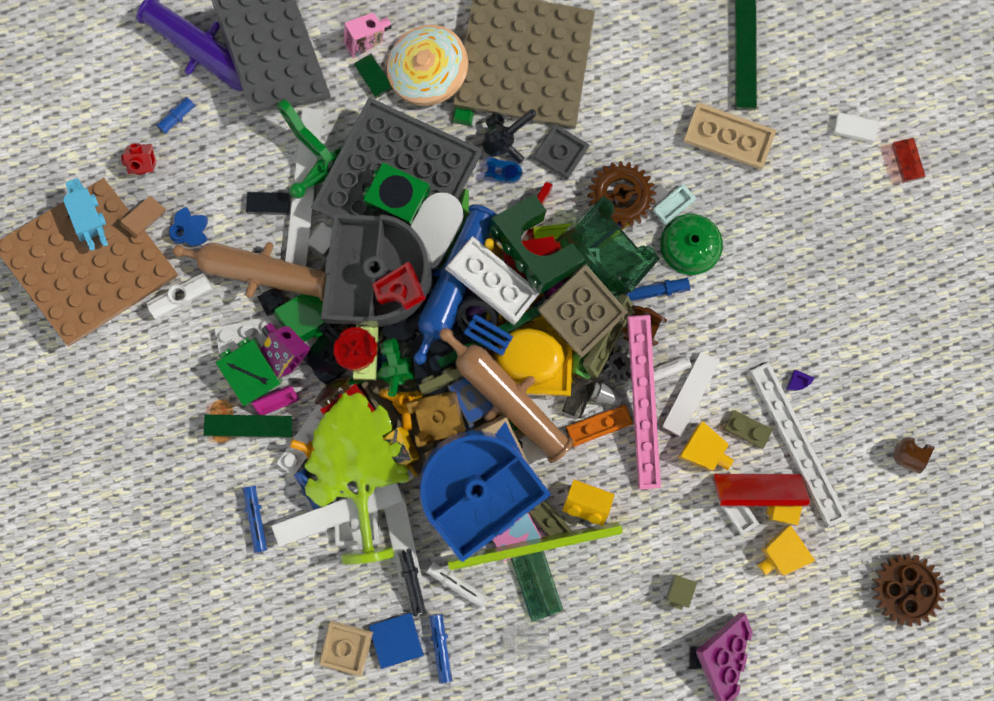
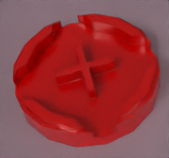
M351 327L344 330L334 343L333 353L336 361L343 368L350 371H361L367 368L374 361L377 354L375 337L369 331L360 327Z

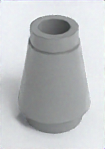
M595 382L590 391L589 398L593 399V402L619 407L623 395L602 382L600 384Z

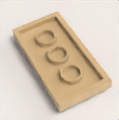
M698 102L683 142L762 170L776 130Z

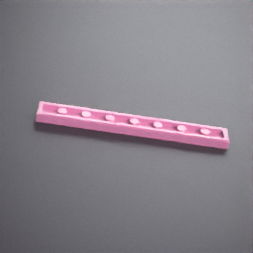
M650 315L627 316L639 490L661 488Z

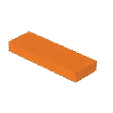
M626 404L569 425L565 429L568 436L574 440L572 446L576 447L631 426L633 422Z

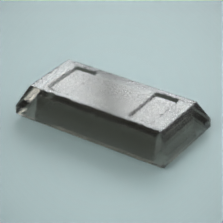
M576 374L571 386V397L566 398L562 412L581 419L596 379L593 377L585 379Z

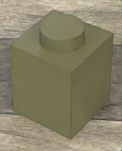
M673 574L665 600L670 601L669 606L682 610L683 606L689 608L697 582Z

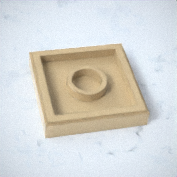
M331 620L319 665L356 676H363L373 631Z

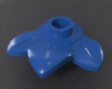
M187 207L180 209L174 216V224L169 229V237L175 243L186 242L190 246L204 244L208 238L202 232L208 224V217L204 215L191 216ZM183 230V235L178 237L177 232Z

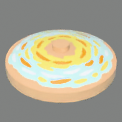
M438 25L420 26L404 34L395 43L387 62V75L394 91L403 100L418 106H431L450 98L461 87L468 70V55L462 41L454 32Z

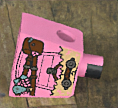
M374 13L346 22L344 24V44L353 59L383 42V33L392 29V25L387 17L378 20Z

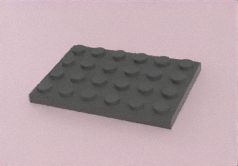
M211 0L251 113L278 109L276 104L282 99L287 100L291 106L330 99L329 89L296 0Z

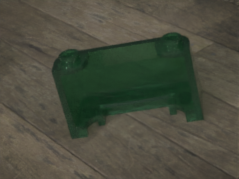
M604 195L564 230L557 238V241L560 242L562 249L573 243L586 259L584 264L591 269L613 296L618 298L620 294L625 295L632 292L660 258L652 247L645 245L637 247L611 218L615 213L614 205Z

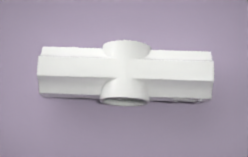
M202 273L181 285H173L168 292L147 302V307L157 320L179 307L189 305L194 299L213 290V287L206 274ZM179 292H184V297L181 300L177 301V294Z

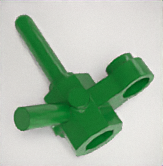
M393 338L381 343V352L384 356H387L388 361L383 362L376 376V380L382 379L385 380L386 384H389V397H395L398 385H402L406 380L414 379L415 376L411 358L401 357L398 343ZM349 376V385L370 381L354 380L353 376Z

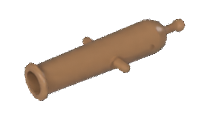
M271 242L266 243L263 251L259 254L220 243H207L201 246L199 250L186 249L182 245H176L173 248L175 256H186L195 259L199 269L209 275L248 283L249 285L245 292L248 298L253 297L257 287L265 286L319 297L322 302L324 300L327 275L325 271L271 257L270 255L273 250Z
M448 328L440 331V338L443 341H447L457 352L456 366L460 373L493 404V408L485 414L486 421H491L498 414H504L548 456L547 460L549 463L558 461L569 451L574 440L571 437H566L526 394V390L535 382L533 376H529L522 383L516 384L483 348L477 345H470L468 347L462 345Z

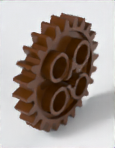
M897 554L895 555V560L887 558L889 565L885 563L880 564L883 571L875 570L879 578L872 579L873 582L877 583V586L872 587L871 590L877 591V595L873 596L872 599L880 601L876 608H884L881 613L883 616L890 614L889 621L894 622L897 619L898 625H903L905 622L906 626L912 627L913 622L915 625L921 626V619L928 623V615L936 617V613L933 610L942 609L937 603L938 601H945L944 598L940 597V593H944L946 590L939 587V585L944 583L943 580H937L941 573L932 572L935 567L934 564L927 565L928 559L924 558L919 561V555H913L911 559L910 554H904V557ZM907 568L911 571V577L908 580L904 576V571ZM891 584H894L896 586V592L894 595H891L889 593V587ZM922 585L927 587V593L924 596L920 592ZM906 586H911L909 588V591L911 592L910 594H906V592L908 591ZM908 600L912 603L910 611L905 609V603Z

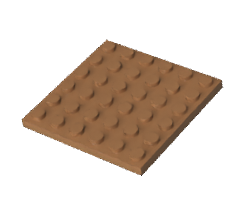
M105 178L87 187L90 195H95L99 205L95 209L97 213L102 212L106 225H103V229L108 243L107 246L101 244L99 235L91 238L95 245V250L90 251L86 240L79 241L64 202L0 239L1 259L67 347L178 277V273L145 231L136 238L120 225V221L130 211Z

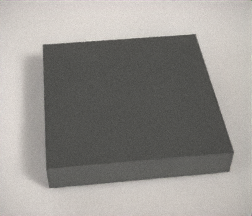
M554 124L534 154L533 160L568 181L590 145L557 124Z

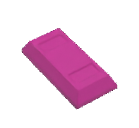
M288 385L253 400L252 405L258 415H266L300 400L293 387Z

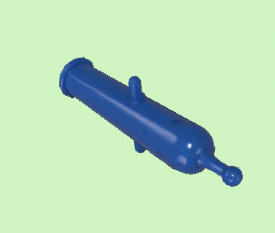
M472 204L468 207L469 215L444 267L433 270V276L438 277L419 317L418 326L423 334V342L419 351L414 354V361L417 364H423L426 361V353L434 340H441L440 331L444 328L451 330L453 327L457 309L465 297L468 287L445 268L472 236L485 246V241L490 235L491 219L497 215L493 210L485 206Z

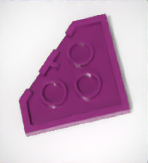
M741 612L734 616L696 651L716 701H733L740 692L741 685H738L740 672H744L748 656L745 653L748 640L751 641L753 634L746 614Z

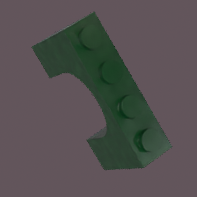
M535 194L492 217L489 229L493 238L498 239L502 244L504 252L515 261L516 268L528 278L529 285L536 289L539 294H542L572 276L584 264L586 259L573 243L549 256L535 255L524 247L520 236L525 231L543 222L547 211Z

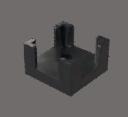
M325 322L319 328L324 335L310 347L303 360L313 369L314 375L327 385L329 382L340 378L348 369L343 368L336 361L333 353L334 343L341 335L329 323Z

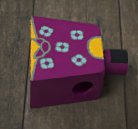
M272 323L265 325L261 331L267 340L261 347V351L279 379L293 373L310 348L289 326L276 329Z

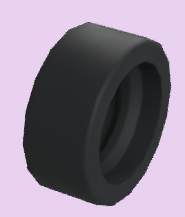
M475 293L463 298L456 313L457 324L463 332H465L471 322L465 314L469 306H480L487 310L490 314L488 322L496 326L499 313ZM475 323V325L479 326L487 332L492 331L481 324ZM471 329L470 331L478 337L483 336L481 333L475 331L474 329Z

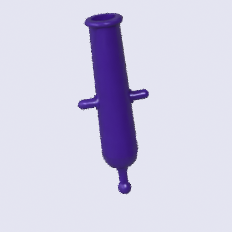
M144 0L140 4L136 14L137 21L140 24L148 25L189 56L190 61L184 69L185 74L191 75L198 64L232 89L243 92L228 47L216 40L215 35L220 29L218 21H214L208 32H204L160 3L159 0Z

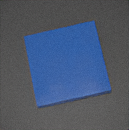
M412 612L369 625L370 631H373L372 639L381 669L424 656Z

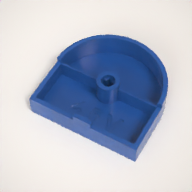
M478 430L460 432L448 437L437 445L423 465L419 485L422 507L427 519L461 562H464L496 536L502 535L515 525L516 521L551 495L514 445L497 434ZM480 485V490H473L472 486Z

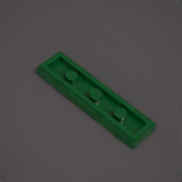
M204 414L203 436L292 438L293 416Z

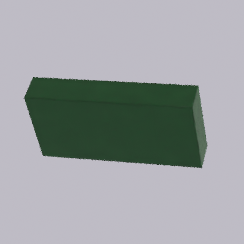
M372 53L354 63L355 68L375 99L393 89Z

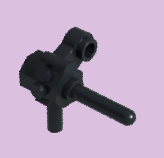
M530 109L509 127L503 126L505 120L501 114L490 115L486 119L488 131L484 134L485 138L481 143L484 151L490 157H497L500 154L508 153L519 164L523 162L525 157L512 146L515 140L514 133L536 116V111Z

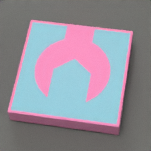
M527 513L502 535L496 536L493 541L496 547L541 538L529 513Z

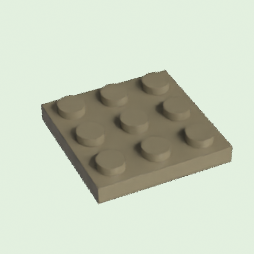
M583 264L537 309L581 358L628 313L586 264Z

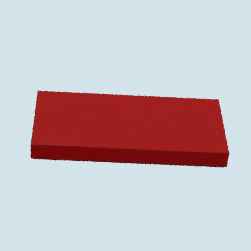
M714 474L713 477L720 506H809L810 498L801 474Z

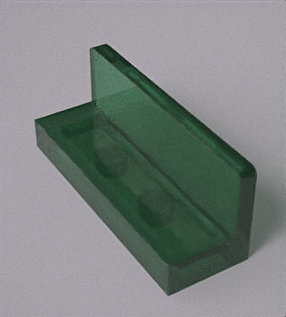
M544 551L512 557L511 561L531 621L547 618L563 611Z

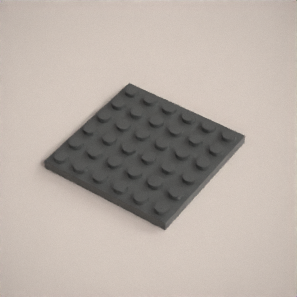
M369 97L311 208L331 219L334 218V214L384 215L367 207L363 198L366 187L371 186L374 181L373 174L376 168H380L383 162L430 184L431 191L428 197L436 193H448L459 200L483 150Z

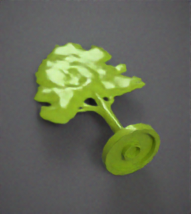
M343 393L331 410L325 413L317 429L314 430V439L312 441L314 451L311 452V457L305 464L306 470L315 474L318 478L317 481L308 479L305 486L306 495L313 502L325 507L328 503L334 501L336 497H346L352 499L357 507L363 549L342 554L341 561L344 565L371 563L394 557L393 547H373L368 498L373 494L375 487L405 483L410 478L407 474L409 470L404 464L399 466L392 459V457L398 456L401 445L397 442L390 445L387 441L383 440L382 436L392 430L388 412L380 405L377 406L374 412H371L368 407L367 398L360 393L352 396ZM349 482H356L357 495L348 489L347 484ZM366 485H369V490H368V491H366V488H365Z

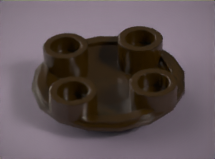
M344 376L329 382L317 395L314 403L321 405L322 408L328 406L333 401V396L338 392L341 395L351 387L349 385L350 377Z

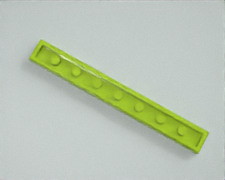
M618 522L604 524V526L599 525L475 552L464 562H461L457 556L447 558L449 570H455L611 537L623 533L622 525Z

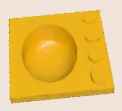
M487 312V321H489L490 314ZM500 313L496 327L508 322ZM543 316L508 333L513 338L502 356L485 347V351L516 384L522 383L529 376L535 378L534 384L526 390L527 395L571 397L572 348ZM504 337L500 338L504 342L507 340ZM496 342L491 343L499 349L502 348V346Z

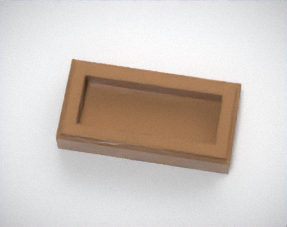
M149 196L120 221V225L137 238L166 212V208Z

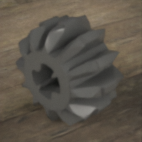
M621 346L618 347L617 353L614 349L612 350L604 365L607 368L601 371L602 374L610 373L607 380L610 381L615 376V383H619L621 376L624 382L628 381L627 375L631 376L630 357L627 356L630 353L629 349L625 353H622ZM617 360H620V364L624 365L620 370L617 369L616 365H613Z

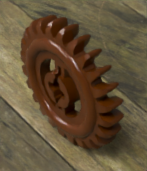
M619 161L618 166L611 162L610 169L604 165L602 168L603 172L596 171L598 178H591V182L594 184L589 185L588 189L593 192L588 193L587 198H593V200L588 205L596 206L592 213L600 212L598 220L605 217V225L613 221V228L620 223L621 228L624 229L626 222H628L630 228H632L634 225L633 220L641 224V217L644 219L648 218L646 211H653L649 204L654 205L656 203L651 197L657 193L650 189L654 188L655 184L648 183L651 176L644 177L646 170L643 169L639 172V165L631 168L630 162L626 166L623 165L622 161ZM624 180L633 185V187H629L626 184H619L614 188L613 193L607 194V188L615 181ZM621 192V195H625V198L622 199L621 196H618V193ZM637 195L636 202L632 206L623 209L617 208L626 206L631 196Z

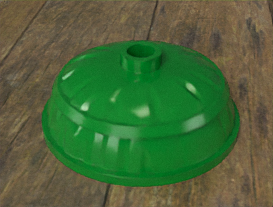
M684 214L674 218L666 225L660 238V250L666 263L675 271L685 275H699L709 271L719 261L723 251V240L719 229L711 220L698 214ZM693 236L697 237V238H698V242H697V243L692 242V241H691V237H693Z

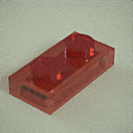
M914 137L893 142L891 146L902 182L907 183L925 178L926 175Z

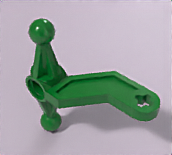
M282 99L276 104L279 112L294 135L317 157L315 165L302 182H295L289 188L290 195L295 199H300L305 195L307 188L326 180L343 146L329 152L327 147L305 127L291 104L287 100ZM332 161V165L330 169H328V163Z

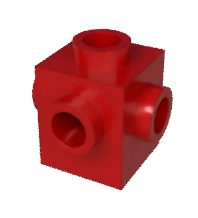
M132 143L126 146L124 154L121 155L122 165L126 166L128 174L143 175L154 171L156 158L152 144L141 145L140 143Z

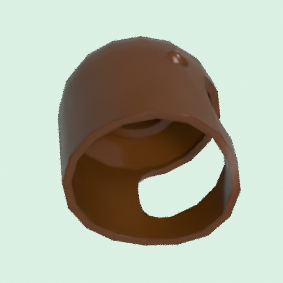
M904 437L896 444L893 458L899 466L921 474L926 468L935 447L926 444L923 448H920L915 444V438Z

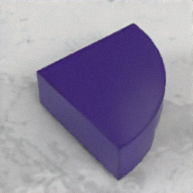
M794 369L786 390H803L813 382L815 377Z

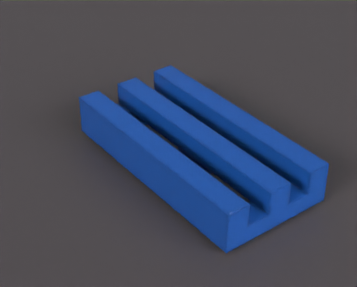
M474 315L464 332V335L500 356L504 354L513 338L512 335L477 315ZM475 323H480L481 325L487 327L488 329L499 334L507 340L504 342L498 337L492 335L491 333L475 325ZM471 329L500 344L502 348L499 349L471 333Z

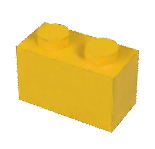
M573 479L562 511L571 516L585 519L592 524L604 526L615 494Z

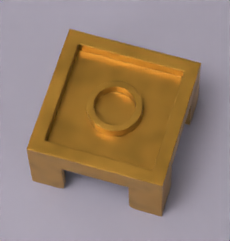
M456 390L415 398L407 403L409 414L416 412L420 433L415 435L417 447L428 445L433 440L448 438L466 431Z

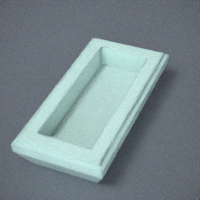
M682 184L653 208V212L666 225L697 200V198Z

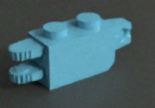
M78 178L67 181L68 194L65 195L63 201L79 241L86 240L90 251L95 250V245L91 238L99 235L101 244L107 246L108 243L103 229V225H106L102 212L97 213L95 207L99 206L95 195H90L88 189H84Z

